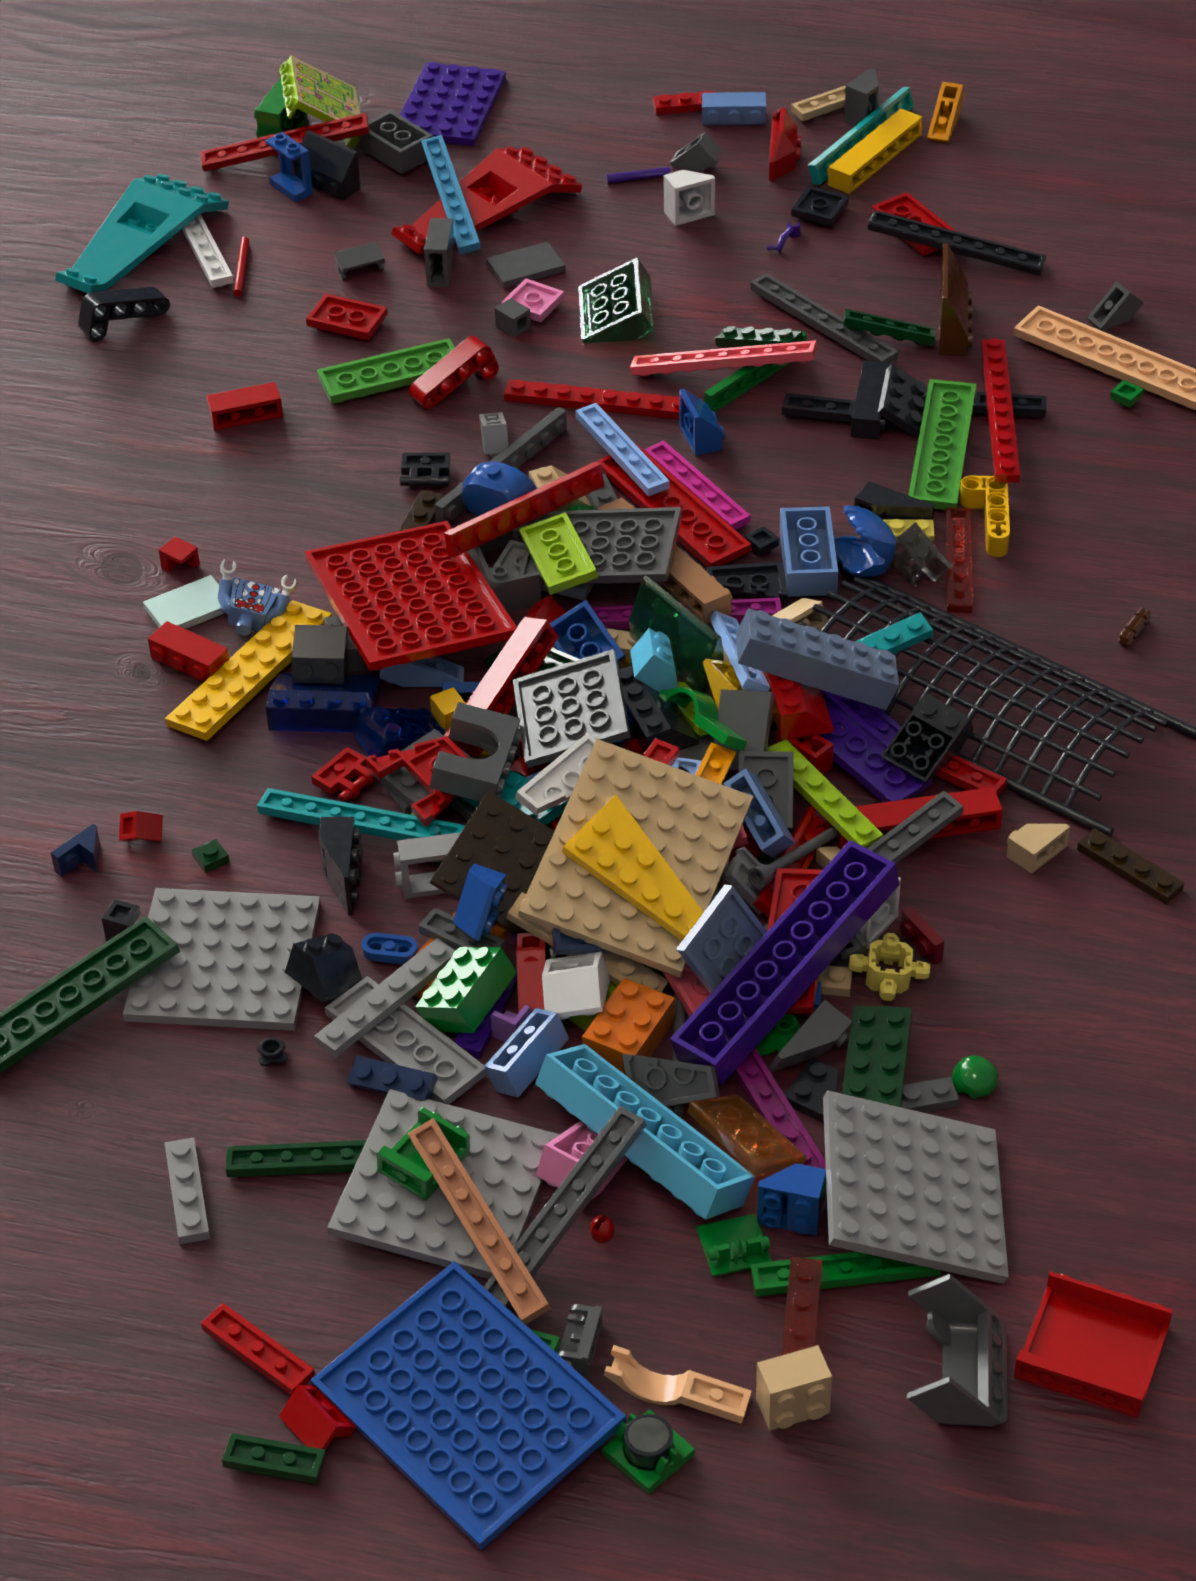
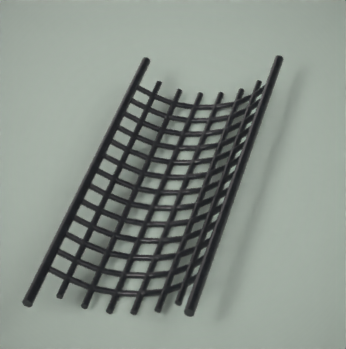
M843 570V575L854 579V583L866 588V590L844 580L841 586L857 593V595L852 599H848L829 590L827 597L844 604L836 613L818 604L813 605L812 610L830 618L821 630H817L827 633L837 621L852 628L844 638L849 641L857 632L867 636L875 633V631L864 627L871 618L887 624L886 627L919 612L931 618V620L925 619L932 629L944 635L938 640L931 637L924 640L923 642L931 646L923 654L911 648H906L893 654L897 658L903 652L917 659V661L908 672L897 667V673L903 679L884 713L889 716L896 703L913 711L925 693L930 695L931 692L947 698L948 700L945 704L952 706L955 702L970 709L967 716L971 718V721L976 713L993 720L984 737L973 732L970 735L969 739L980 743L972 758L961 753L956 755L1007 778L1006 788L1092 830L1096 828L1109 837L1114 832L1113 827L1071 808L1070 805L1078 791L1098 801L1101 800L1102 794L1082 784L1092 768L1112 778L1115 777L1116 771L1096 762L1106 749L1126 759L1129 758L1130 752L1111 744L1112 741L1121 734L1142 744L1144 737L1125 729L1131 723H1135L1147 730L1156 732L1157 726L1141 719L1142 717L1162 727L1169 726L1196 739V727L871 576L861 577ZM874 593H877V594H879V595H881V596H884V597H886V598H888V599L886 600V599H884V598H882V597H879V596L875 595ZM865 597L879 605L871 610L857 602ZM896 603H899V604H901V605H903V606L909 608V610H907V609H905V608H903V607L897 605ZM850 607L866 614L857 623L842 616ZM887 607L900 613V615L893 620L878 612ZM802 621L799 622V625L810 626ZM939 623H942V624H944V625H946V626L952 628L953 630H950V629H948V628H946V627H944V626H942V625H939ZM963 633V634H965V635H967V636H969V637H972V638H974V639H976V640L969 639V638H967V637H965V636H963V635H961V634ZM953 638L966 644V646L961 650H957L944 643ZM982 644H987V645H989V646H991V647L997 649V651H995V650H993V649H991V648H989V647H987V646H984V645H982ZM937 648L953 655L945 665L929 657ZM974 648L989 656L980 661L966 653ZM1005 654H1008V655H1010V656H1012V657H1014V658H1017V659H1019L1020 661L1014 660V659H1012V658L1006 656ZM996 658L1011 666L1003 672L988 664ZM959 659L975 666L967 675L951 668ZM923 663L939 670L931 682L914 675ZM1028 664H1029V665H1032V666H1034V667H1036V668H1038V669H1040V670H1042V671L1040 672V671H1038V670H1036V669H1034V668H1032V667H1029V666H1027V665H1028ZM982 669L998 677L990 686L974 679ZM1019 669L1034 677L1025 682L1011 674ZM945 673L962 680L953 693L936 686ZM1049 675H1053L1059 679L1064 680L1065 682L1059 681ZM1041 679L1056 686V688L1048 693L1033 685ZM1004 680L1021 687L1013 696L996 689ZM909 681L926 688L916 705L900 697ZM967 684L984 691L975 704L959 697ZM1073 685H1074V686H1077V687H1079V688H1081V689L1087 691V693H1085V692H1083V691H1081V690H1079V689H1077V688H1074V687H1072V686H1073ZM1064 690L1079 697V699L1074 703H1069L1057 697V695ZM1026 691L1043 698L1036 707L1018 699ZM990 695L1007 702L998 715L981 707ZM1095 696H1098V697H1100V698H1102V699H1104V700H1107V701H1109V702H1111V703L1109 704V703H1107V702H1104V701H1102V700L1096 698ZM1088 701L1103 709L1097 714H1093L1079 706ZM1049 702H1053L1066 710L1059 718H1056L1042 711V709ZM1013 705L1030 713L1021 725L1004 718ZM1117 707H1122V708H1124V709H1126V710H1128V711H1130V712H1132V713H1134V714L1132 715V714H1130V713H1128V712H1126V711H1124V710H1122V709H1119V708H1117ZM1073 712L1089 719L1082 729L1065 722V720ZM1111 712L1126 720L1118 726L1102 717ZM1036 716L1053 724L1044 736L1027 729ZM1096 723L1113 731L1105 740L1088 733ZM999 724L1016 731L1006 748L990 741ZM1059 727L1076 735L1067 748L1050 740ZM1022 735L1039 742L1030 759L1013 752ZM1082 738L1099 745V748L1090 759L1073 751ZM1045 746L1062 753L1053 770L1036 763ZM985 747L1002 754L994 770L977 762ZM1068 757L1086 765L1076 782L1058 774ZM1008 758L1025 765L1017 781L1000 773ZM1031 769L1048 776L1041 792L1023 784ZM1054 780L1072 788L1064 804L1047 796Z

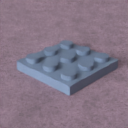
M724 885L676 950L711 994L767 931L735 888L731 885Z

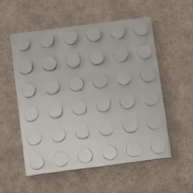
M155 888L148 918L178 944L180 952L130 985L123 1011L124 1021L295 1031L304 987L285 973L293 943L312 939L315 936L321 907L320 896Z
M390 1089L328 1224V1235L448 1267L455 1261L467 1273L490 1279L493 1275L441 1188L438 1187L427 1200L422 1199L377 1171V1152L384 1145L390 1149L396 1145L417 1122L418 1110L421 1107L438 1113L444 1120L455 1126L462 1127L470 1135V1154L461 1163L514 1247L522 1237L544 1181L536 1176L544 1146L560 1134L430 1099L426 1101L408 1097L403 1092Z
M827 1090L823 1097L829 1246L1004 1284L1009 1278L996 1130Z

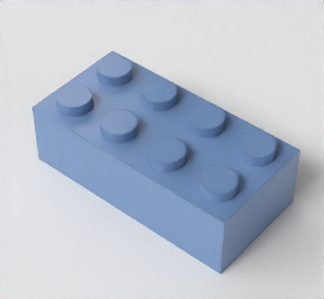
M830 507L780 508L779 532L788 597L826 596L829 590L837 593L838 566Z

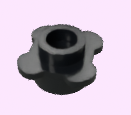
M271 1037L264 1039L258 1044L257 1052L260 1053L259 1064L268 1066L269 1064H282L286 1062L287 1054L284 1053L285 1042Z

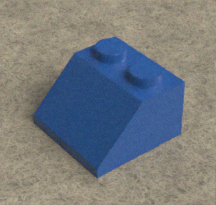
M680 389V429L694 455L722 450V440L725 439V432L723 426H719L717 423L715 412H711L707 403L685 389Z

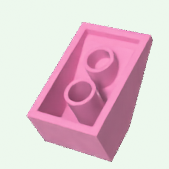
M580 1121L545 1144L536 1176L545 1180L552 1187H559L598 1134L588 1129L586 1124ZM623 1156L593 1198L604 1190L627 1161L628 1157Z

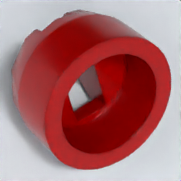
M598 1215L593 1218L590 1224L591 1238L601 1243L610 1241L614 1236L613 1221L605 1215Z

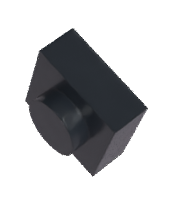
M765 526L744 536L751 543V549L760 556L779 546L780 538Z

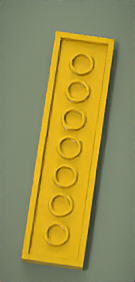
M292 600L287 605L283 615L274 617L271 623H267L225 662L217 672L201 684L165 718L167 727L208 741L292 661L295 625H325L324 617L333 616L332 613Z

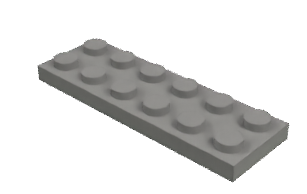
M365 977L325 1007L326 1015L335 1020L379 984L370 977ZM404 1003L359 1039L362 1044L387 1063L434 1073L438 1080L431 1098L449 1105L487 1075L486 1069L481 1062Z

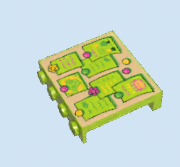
M290 56L287 62L284 61L279 72L281 74V84L288 118L292 117L296 109L324 122L361 114L356 87L293 56ZM359 136L345 139L346 146L352 149L360 141Z

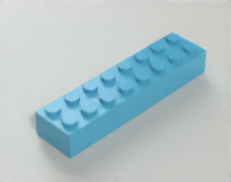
M582 1044L546 1054L535 1084L545 1091L548 1097L555 1099L565 1107L568 1113L575 1115L586 1124L588 1129L597 1134L601 1132L620 1106L643 1118L647 1126L626 1152L625 1156L628 1157L631 1163L648 1173L651 1179L667 1188L675 1198L682 1200L691 1207L695 1214L708 1219L744 1205L755 1175L590 1047Z

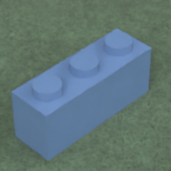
M765 92L702 93V125L766 124Z
M745 768L723 783L724 786L753 796L744 821L761 851L774 858L795 844L793 837L755 774Z
M535 1008L486 1063L484 1067L496 1092L519 1097L539 1074L546 1054L559 1051L569 1040L558 1013Z

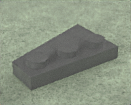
M626 1053L622 1054L626 1076L664 1106L720 1097L715 1067Z

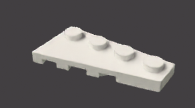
M589 733L584 735L519 789L515 799L535 815L569 800L596 739Z

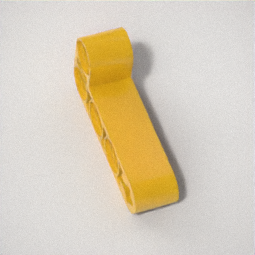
M994 476L964 477L960 484V504L965 508L984 509L986 552L993 557L1005 556L1008 553L1010 536L1008 483L995 482Z

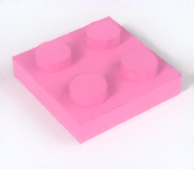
M525 279L502 303L512 298L530 309V319L541 323L564 300V291Z

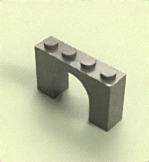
M458 702L452 717L449 738L480 747L491 756L484 759H469L439 751L433 766L429 788L480 802L488 790L495 795H502L506 781L502 778H508L511 763L508 761H514L517 746H519L523 730L518 729L521 718Z

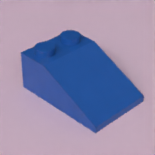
M586 600L550 623L559 636L554 644V647L559 651L578 659H583L614 649L618 662L626 658Z

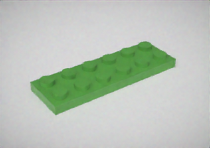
M450 338L318 369L317 376L330 403H340L349 399L410 386L455 347Z

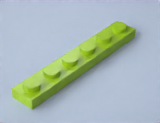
M787 739L767 748V752H794L793 787L848 841L851 840L868 848L883 837V834Z

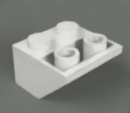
M602 951L546 960L542 973L545 1010L558 1013L560 1020L577 1015L591 1016L603 1011L610 978Z

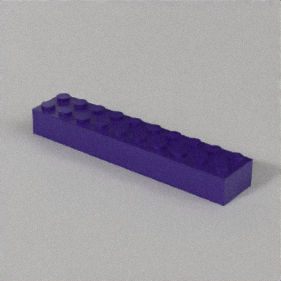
M850 840L670 1038L676 1059L681 1062L715 1067L717 1083L722 1085L900 885L896 864Z

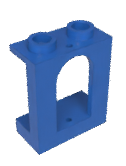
M283 132L265 140L266 144L279 152L281 172L269 177L270 185L295 203L313 195L309 150ZM299 157L301 158L303 180L293 174L292 161Z

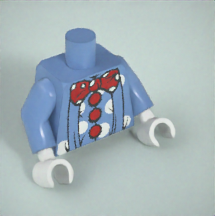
M225 560L222 561L220 572L223 574V579H220L218 602L223 612L228 614V623L236 626L235 630L238 634L246 636L250 634L251 630L259 632L267 623H271L274 617L285 613L291 598L288 596L297 588L296 579H294L293 585L288 587L285 585L288 577L287 575L283 576L281 579L283 591L280 593L278 588L233 577V581H231L230 577L235 572L236 563L233 561L232 570L227 571L223 566Z

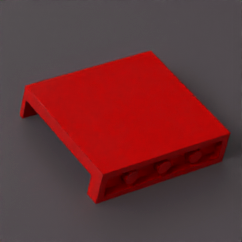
M1050 1271L1047 1287L1023 1350H1020L1018 1353L1014 1378L1139 1418L1170 1328L1173 1310L1158 1303H1150L1134 1298L1129 1294L1118 1293L1102 1288L1097 1284H1089L1073 1279L1068 1275Z

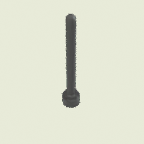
M831 827L771 864H758L748 871L750 884L757 889L764 888L772 882L774 874L777 873V868H786L836 838L838 831Z

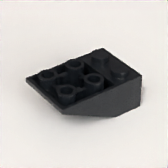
M925 693L885 749L881 758L927 783L961 750L974 731L971 718Z
M321 817L319 843L323 875L348 916H352L353 904H358L359 890L355 885L360 884L361 870L357 865L362 864L363 860L362 847H357V845H360L361 840L360 828H355L354 817Z

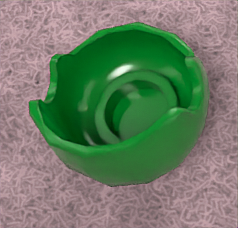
M977 1055L963 1057L951 1073L956 1093H967L971 1099L988 1096L996 1089L999 1077L993 1063Z

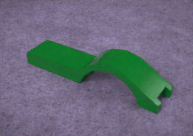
M685 687L660 691L658 696L665 702L670 703L674 699V702L683 708H686L693 701L695 706L693 723L723 745L741 751L744 750L748 741L718 720L716 703L709 695Z

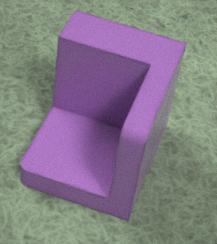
M524 1005L518 1014L508 1010L504 1014L494 1011L491 1014L492 1037L506 1042L531 1014V1007Z

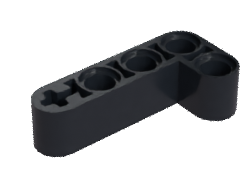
M156 287L91 292L82 299L78 326L90 340L97 342L106 336L110 320L160 316L169 310L170 301Z

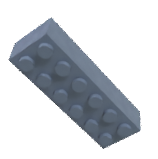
M749 608L736 632L738 664L884 710L888 708L899 687L895 655L887 650L874 649L862 642H852L836 634H827L818 631L814 627H805L789 619H780L764 611H755Z

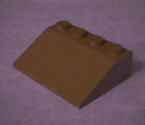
M943 243L939 297V355L967 356V347H972L973 338L972 292L968 291V281L948 244Z

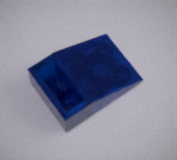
M363 707L352 732L369 756L375 755L376 758L389 755L388 751L399 749L401 751L434 729L443 735L446 734L445 729L438 723L431 711L425 708L405 709L402 707Z

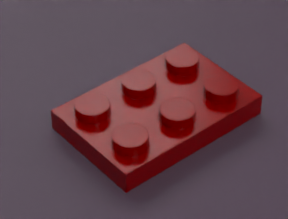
M325 293L307 316L306 325L319 330L369 340L388 315L387 307Z

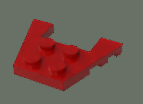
M448 736L414 744L413 749L400 751L399 749L388 751L389 755L376 758L375 755L366 757V765L379 779L401 767H405L430 793V795L411 805L412 813L425 827L457 797V795L429 788L433 766L439 751L469 758Z

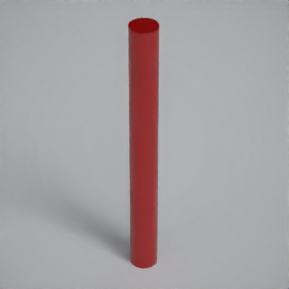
M247 237L241 238L233 290V294L236 297H240L243 291L249 239Z

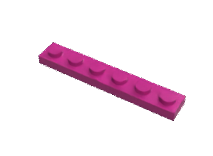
M665 441L644 449L645 452L732 528L737 530L751 522V515Z

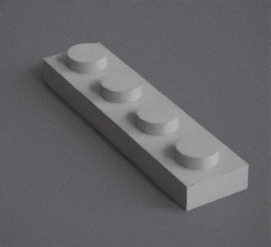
M193 1137L165 1142L179 1244L210 1239L195 1139Z

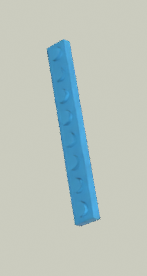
M442 135L421 140L446 217L453 219L454 240L459 254L481 249Z

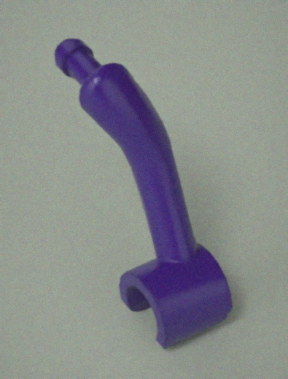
M787 223V230L780 236L778 246L768 245L767 250H778L780 252L789 236L798 237L800 235L801 223H798L796 226Z

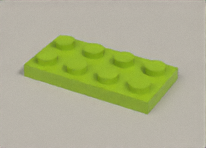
M566 512L519 529L521 538L550 595L598 578L597 570Z

